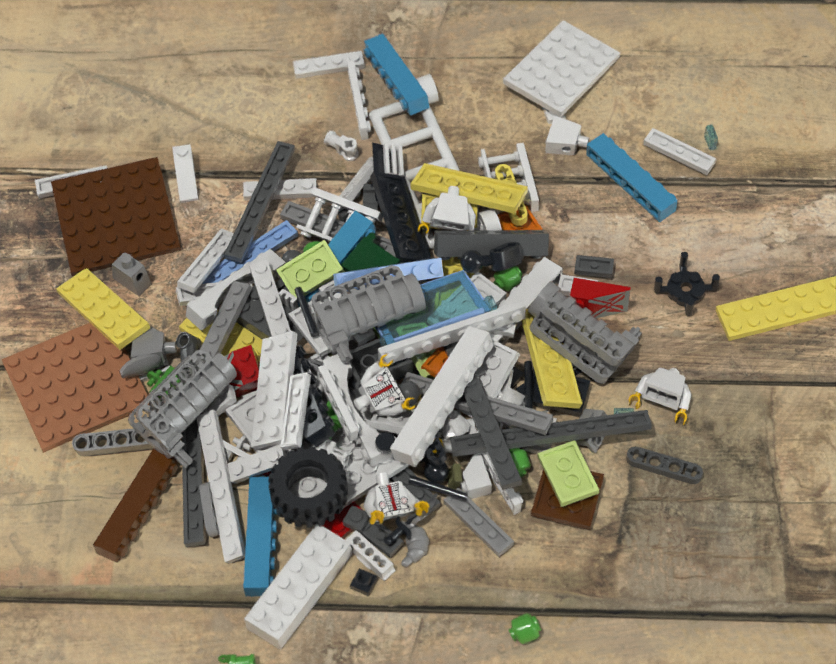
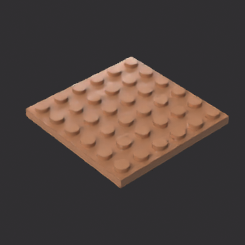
M91 323L1 359L43 453L72 441L79 434L91 433L128 417L148 396L139 376L122 378L120 375V369L130 360L125 348L123 347L119 350Z

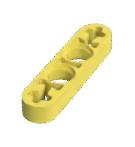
M500 164L496 167L495 178L497 180L517 184L510 166ZM500 172H504V174H506V179H504L503 174ZM522 201L517 209L522 218L516 216V213H508L512 223L518 226L524 225L528 218L527 209Z

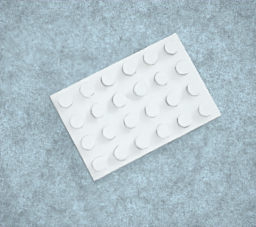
M563 20L503 78V84L557 116L562 117L619 59L620 52Z

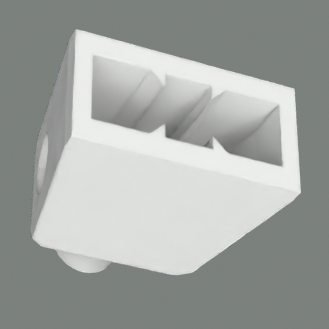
M554 116L546 140L545 153L574 155L577 146L587 148L590 137L581 136L580 124Z

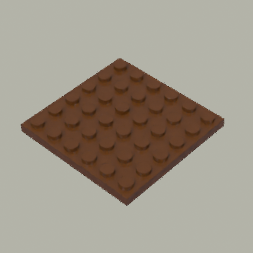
M158 157L51 181L72 276L86 268L91 272L110 268L113 262L123 253L130 254L131 257L139 261L181 251Z

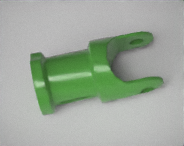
M237 654L220 655L218 661L228 664H255V654H250V656H237Z

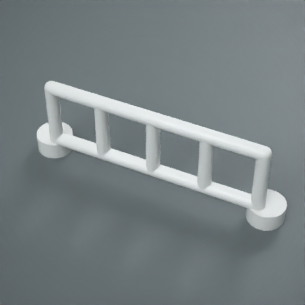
M428 74L416 78L426 92L429 104L439 101L432 76ZM400 101L372 110L369 113V118L381 145L386 143L388 146L394 144L395 147H398V145L405 147L433 137L442 159L428 164L460 171L431 107L421 111L428 126L427 128L392 140L382 118L406 111L402 109ZM396 152V165H397V173H398L397 152ZM422 166L407 171L404 170V176L420 224L422 203H419L414 190H411L410 181L415 178ZM489 209L480 213L478 210L477 228H474V230H502L495 210ZM422 229L428 248L434 249L432 230L429 229V232L425 234L427 229Z

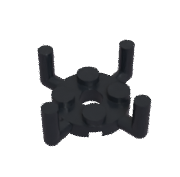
M682 252L679 263L680 272H675L671 275L667 286H662V277H656L654 292L656 294L667 293L671 300L673 299L677 302V305L685 308L686 316H691L694 305L704 297L705 292L718 290L720 276L714 274L711 284H705L698 272L687 271L688 253ZM687 286V287H689L691 290H690V291H683V290L681 289V287Z

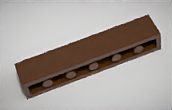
M153 448L95 540L93 546L96 554L118 563L121 557L125 556L129 543L136 538L139 527L146 522L150 509L156 506L158 496L162 491H165L168 480L178 469V464L174 457L168 459L164 454Z

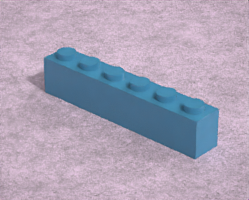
M382 33L365 40V49L363 50L366 58L371 59L373 68L378 69L380 78L385 79L388 89H392L393 95L396 100L399 99L402 109L407 110L411 116L430 108L426 92L385 35Z
M602 133L587 144L586 155L658 222L663 221L676 211L678 201L676 197L669 193L660 182H657L648 171L640 167L636 160L629 157L624 149L618 147L612 138H608Z
M354 211L328 244L340 265L364 237H367L369 233L375 234L376 228L372 221ZM319 288L305 296L307 303L311 301L314 294L319 292Z
M269 477L249 478L243 585L245 596H262L274 580V576H271V571L275 570V557H272V551H276V539H273V533H277V520H274V514L277 513L276 509L273 508L270 497Z

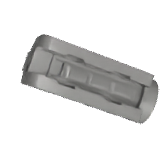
M394 265L314 294L311 299L312 307L315 311L314 323L323 342L327 347L329 346L333 355L338 354L341 362L346 364L350 363L349 361L353 359L348 350V339L351 335L363 334L370 328L384 326L388 321H397L402 319L404 315L409 313L415 314L426 309L424 294L416 277L412 273L404 276L401 269ZM373 279L380 281L376 285L370 284V281ZM343 293L344 296L341 298H335L334 294Z
M550 281L541 290L528 309V313L535 317L529 326L530 331L596 382H607L638 343V338L642 334L639 331L640 328L632 327L629 332L625 330L622 334L618 331L614 333L607 327L608 324L602 319L598 321L591 315L592 312L586 307L584 309L576 304L577 300L571 296H565L560 292L561 288ZM551 335L557 337L559 341L553 340ZM582 359L587 360L590 364H585Z

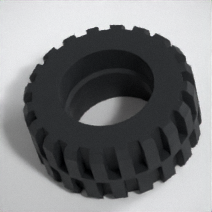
M301 447L298 448V451L293 452L291 450L287 452L286 457L281 456L278 459V465H273L272 473L268 479L270 497L273 508L276 509L279 517H284L285 522L289 524L294 522L296 527L306 525L307 528H313V525L316 524L322 526L325 525V521L331 522L335 519V514H340L343 510L342 506L346 505L348 485L342 463L337 460V457L332 453L328 455L327 450L321 448L319 451L316 450V447H309V449ZM305 477H317L327 483L326 488L320 494L310 498L298 497L290 492L292 485Z

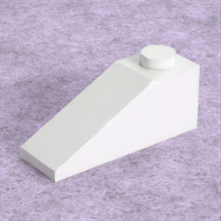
M191 145L173 147V156L180 203L197 201L198 193Z

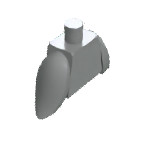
M150 326L149 330L132 341L131 360L126 362L120 369L121 377L129 378L144 375L149 371H153L158 366L164 365L166 354L177 353L176 342H166L164 333Z

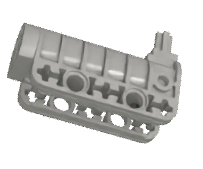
M204 350L195 351L184 358L130 413L128 417L129 424L155 450L164 454L168 459L174 457L186 468L192 463L193 459L182 449L184 443L180 440L183 437L181 433L237 376L235 368L221 353L211 357ZM203 355V361L197 356ZM134 414L136 415V419L138 420V423H135V422H134V420H135Z

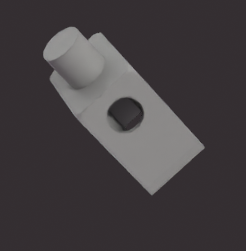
M123 253L113 262V279L137 296H140L152 285L144 265L131 257L130 254Z

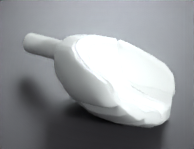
M453 412L449 413L441 430L444 438L448 439L452 436L466 434L471 425L463 416Z

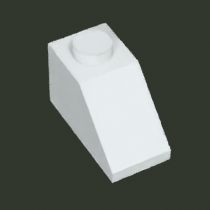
M481 453L473 455L463 472V481L460 484L461 490L468 493L470 499L492 494V484Z

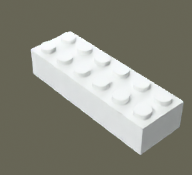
M316 524L244 618L246 628L281 650L352 556L351 543L323 526Z

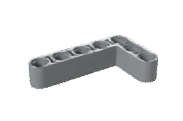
M134 428L79 434L72 440V446L80 456L153 449L146 440L144 442H137L141 435ZM120 438H127L124 444H117ZM101 440H107L106 445L98 446ZM81 442H87L85 448H78Z

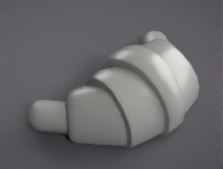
M417 525L410 528L411 539L407 540L406 537L408 552L406 558L401 562L403 567L416 563L427 554L429 538L425 530Z

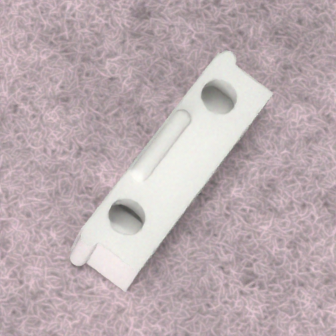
M357 530L346 539V541L351 543L352 553L357 556V559L383 581L395 572L394 564Z

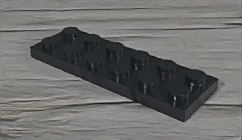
M373 171L370 177L396 258L401 263L432 259L422 227H420L418 232L420 221L405 176Z

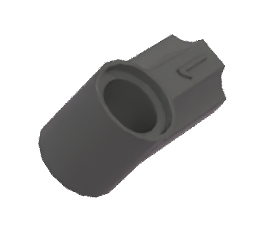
M187 332L180 333L176 338V345L180 348L181 361L201 348V340Z

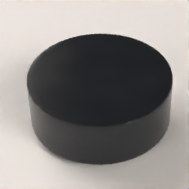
M386 432L379 434L375 440L376 449L382 454L391 453L390 448L395 441L394 436Z

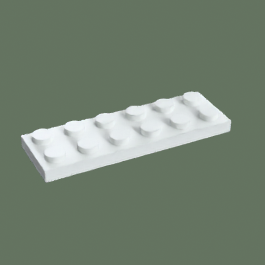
M294 331L262 339L251 448L255 450L281 444L290 375L294 374L298 335Z

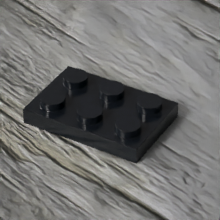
M533 368V406L580 417L591 380L575 377L582 400L580 408L543 406Z

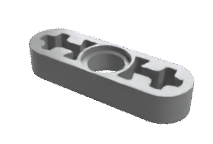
M210 482L201 484L199 489L205 528L208 535L214 537L220 533L210 490Z

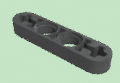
M636 446L631 447L627 451L626 460L632 467L689 484H698L702 479L703 470L700 465ZM635 454H638L637 459H633ZM651 459H658L660 465L652 466L649 461ZM675 464L680 470L672 472L669 470V466ZM693 471L696 472L695 477L691 476V473Z

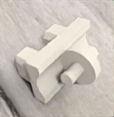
M242 436L240 439L234 437L232 442L237 444L236 447L223 440L228 463L234 454L238 455L237 460L250 456L244 452V449L248 451L252 449L245 436Z

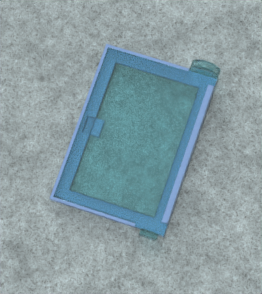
M461 270L420 285L426 302L425 310L415 314L409 313L397 321H388L384 326L378 327L376 330L381 337L379 340L383 347L496 310L497 306L492 295L484 299L466 272Z

